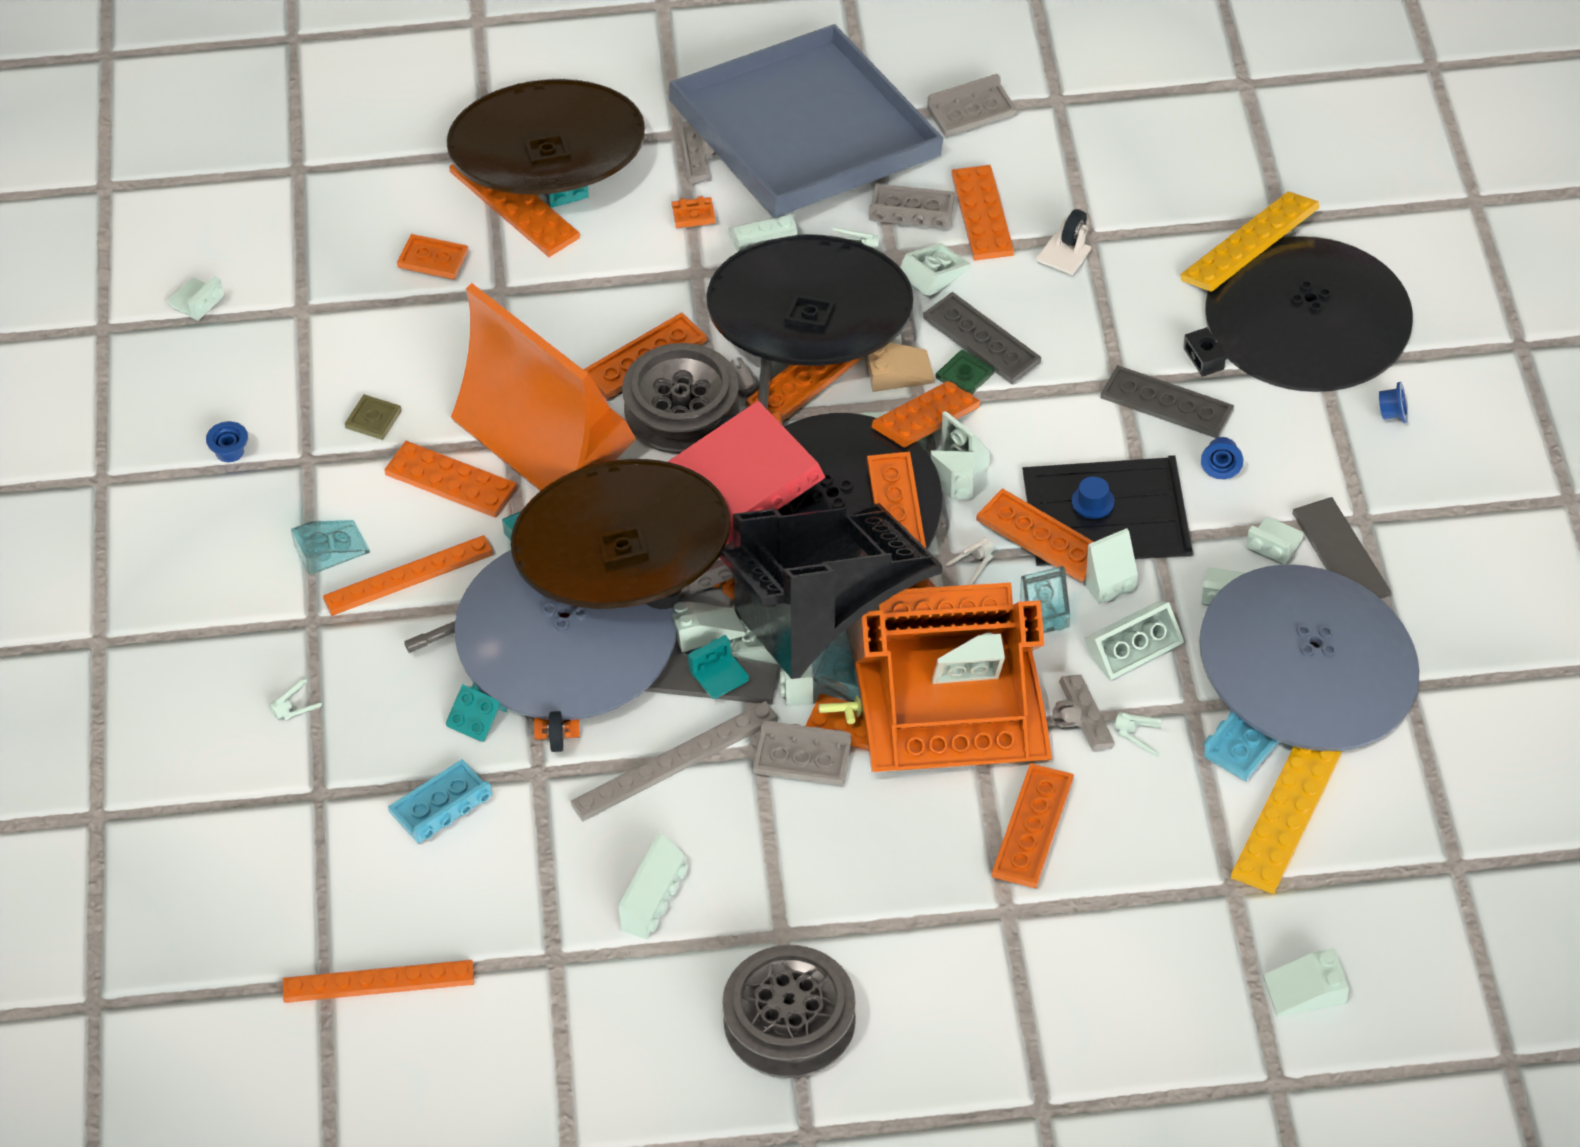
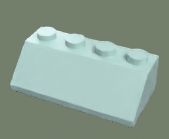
M1156 601L1084 638L1091 658L1109 680L1185 643L1170 603Z
M659 832L619 903L621 931L646 940L651 932H655L658 926V918L666 912L670 896L675 895L678 881L680 878L685 877L688 865L685 862V854Z

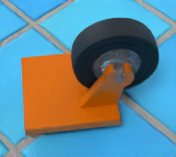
M561 711L549 712V720L534 718L535 740L550 739L551 752H562L563 739L580 738L579 719L562 720Z

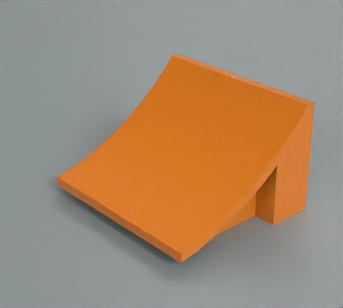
M471 283L466 288L470 310L469 348L461 388L451 415L452 420L504 463L509 464L514 471L539 491L557 479L576 470L617 460L636 438L625 419L609 407L593 378Z
M1011 582L905 589L879 604L878 611H869L846 629L861 697L871 773L1052 760L1043 698L1032 651L1044 646L1041 600L1017 602L1013 605ZM985 633L1001 634L1005 659L998 679L932 684L931 679L938 658L978 635Z

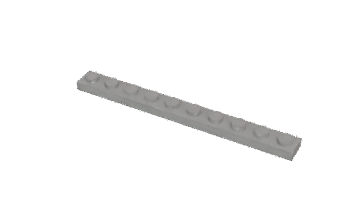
M764 701L571 800V806L584 822L760 731L763 721L778 722V716L769 704Z

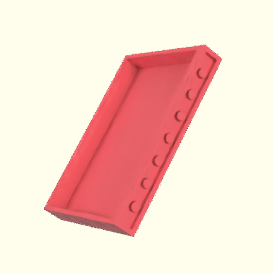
M759 401L668 461L701 474L720 491L727 504L730 517V531L726 545L733 541V514L773 508L779 510L826 478L819 463Z

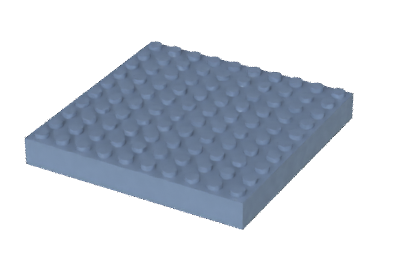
M836 24L670 81L669 101L774 218L941 156L944 137Z

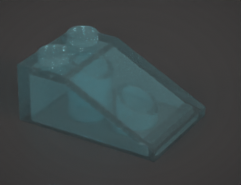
M354 520L310 521L291 529L294 546L309 575L370 553Z
M1064 566L1021 576L1020 602L1041 600L1043 633L1055 630L1060 631L1068 628L1070 625V607Z
M829 645L815 672L813 681L846 701L855 702L856 695L861 699L851 650Z

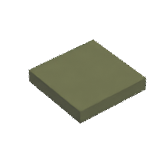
M363 394L344 423L345 428L383 440L401 413V406Z

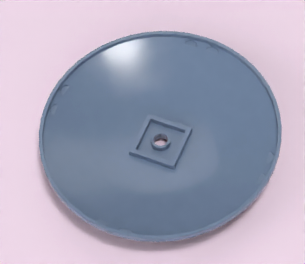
M511 550L489 563L473 579L460 601L455 619L457 653L465 672L472 682L484 694L499 701L501 706L519 714L549 720V712L561 711L562 720H577L607 713L632 701L652 685L667 665L674 648L677 632L672 618L675 612L674 606L669 609H656L647 604L626 608L592 609L571 606L550 599L533 589L520 576L515 567ZM561 613L570 614L568 618L559 617Z
M1294 564L1266 566L1249 571L1230 581L1216 594L1208 606L1202 621L1199 639L1200 655L1204 670L1214 690L1228 708L1241 720L1255 730L1282 743L1317 751H1343L1366 746L1393 731L1406 717L1415 700L1419 685V663L1415 646L1405 626L1391 608L1373 592L1335 572ZM1310 642H1315L1320 647L1315 648L1313 645L1310 644Z

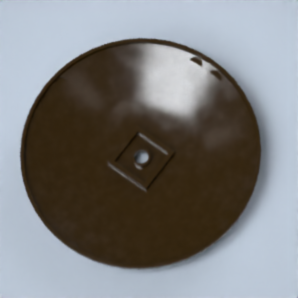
M571 79L528 81L491 92L466 107L456 117L448 131L447 150L450 160L456 169L479 185L514 194H553L595 184L623 169L633 160L642 147L645 138V123L638 107L628 97L609 87Z
M651 459L614 460L571 472L538 492L523 508L513 526L510 544L511 553L520 576L533 589L550 599L582 608H626L667 597L700 578L712 567L721 555L720 551L725 548L730 531V517L727 504L720 491L704 476L689 468Z

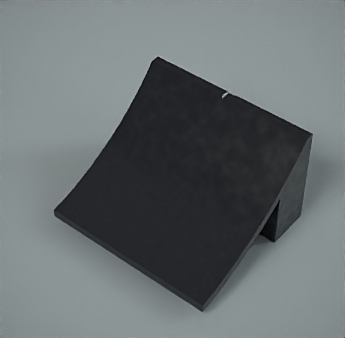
M880 503L859 509L847 516L846 508L782 516L775 508L733 514L734 547L722 549L719 556L734 574L736 614L791 679L801 678L815 659L839 635L873 608L914 584L942 574V564Z

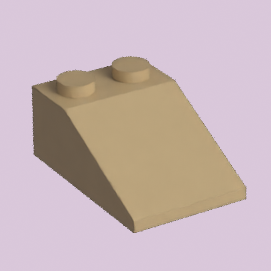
M889 343L878 351L865 356V363L873 392L934 383L930 361L925 349Z

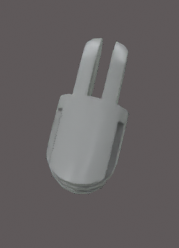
M738 357L737 361L740 369H737L733 359L730 363L738 376V392L747 399L758 391L757 382L751 369L746 368L742 358Z

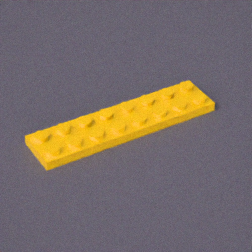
M1288 191L1284 193L1283 196L1270 204L1206 255L1202 256L1193 265L1189 266L1188 269L1180 274L1181 281L1212 292L1320 208L1319 202Z
M1293 746L1231 873L1232 879L1275 894L1341 757V751H1317Z

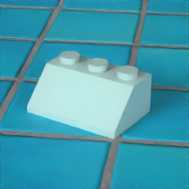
M786 214L776 218L773 217L729 227L728 231L738 252L761 241L797 235V226L792 214Z

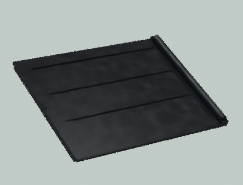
M1170 455L1166 458L1022 467L1027 503L1095 542L1127 528L1135 559L1193 555L1175 455ZM1093 476L1100 477L1108 483L1109 491L1115 499L1114 508L1110 514L1097 519L1085 518L1079 515L1072 506V496L1079 489L1082 480ZM1035 555L1036 566L1051 565Z

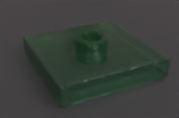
M961 349L936 372V379L943 383L946 381L952 382L965 392L973 394L994 374V368Z

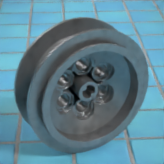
M674 343L654 348L637 358L625 374L622 392L625 401L624 414L626 422L631 431L646 444L661 450L682 452L717 429V425L722 419L739 414V382L736 371L723 355L702 345Z
M780 945L763 949L741 962L732 972L726 983L722 1003L724 1030L727 1041L737 1057L758 1072L779 1078L809 1076L831 1066L844 1054L851 1043L856 1023L853 984L842 966L821 951L799 945Z

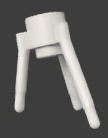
M984 537L974 545L963 550V553L951 559L945 565L948 567L971 553L976 559H984L967 584L973 585L986 564L993 558L991 553L994 551V545L988 538Z

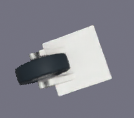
M1074 209L1068 218L1065 217L1064 222L1062 221L1059 234L1055 232L1036 261L1073 275L1092 249L1091 246L1084 244L1088 226H1086L1087 214L1079 209Z

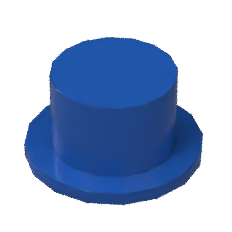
M1401 381L1397 382L1396 389L1379 391V405L1383 420L1401 418L1403 424L1408 423V405L1403 383Z
M226 421L218 423L206 435L208 448L215 453L218 460L226 463L239 460L245 452L244 447L248 442V432L238 422Z
M1227 437L1215 438L1201 454L1203 470L1215 479L1232 478L1243 467L1244 457L1241 450L1232 439Z
M1093 476L1082 480L1079 489L1072 496L1073 509L1085 518H1103L1110 514L1114 508L1115 499L1109 491V485L1100 477Z

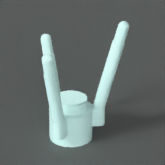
M833 228L835 232L858 236L841 238L861 242L878 250V235Z
M307 678L297 682L281 697L268 705L272 714L277 719L283 717L285 720H288L292 716L322 707V703H317L292 712L289 711L292 705L288 698L307 683Z
M1120 712L1115 722V729L1120 730L1119 736L1126 737L1157 757L1159 756L1157 751L1129 734V732H1134L1137 724L1160 728L1161 719Z

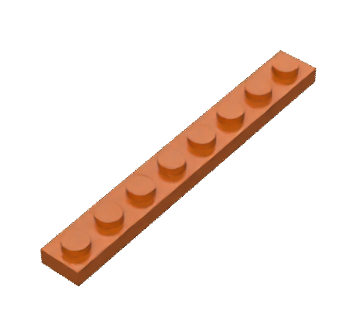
M485 535L325 594L323 595V601L331 616L493 556V550Z
M473 960L283 978L284 1003L474 985Z

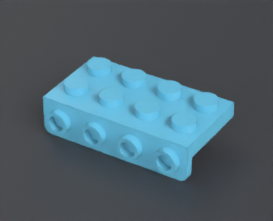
M1230 711L1229 717L1219 723L1214 735H1209L1203 745L1205 747L1204 757L1242 780L1247 781L1280 741L1255 730Z
M461 759L388 806V810L419 844L423 840L431 838L434 833L443 827H448L460 816L468 814L471 809L480 803L486 802L492 796L491 784L488 781L483 782L469 765Z

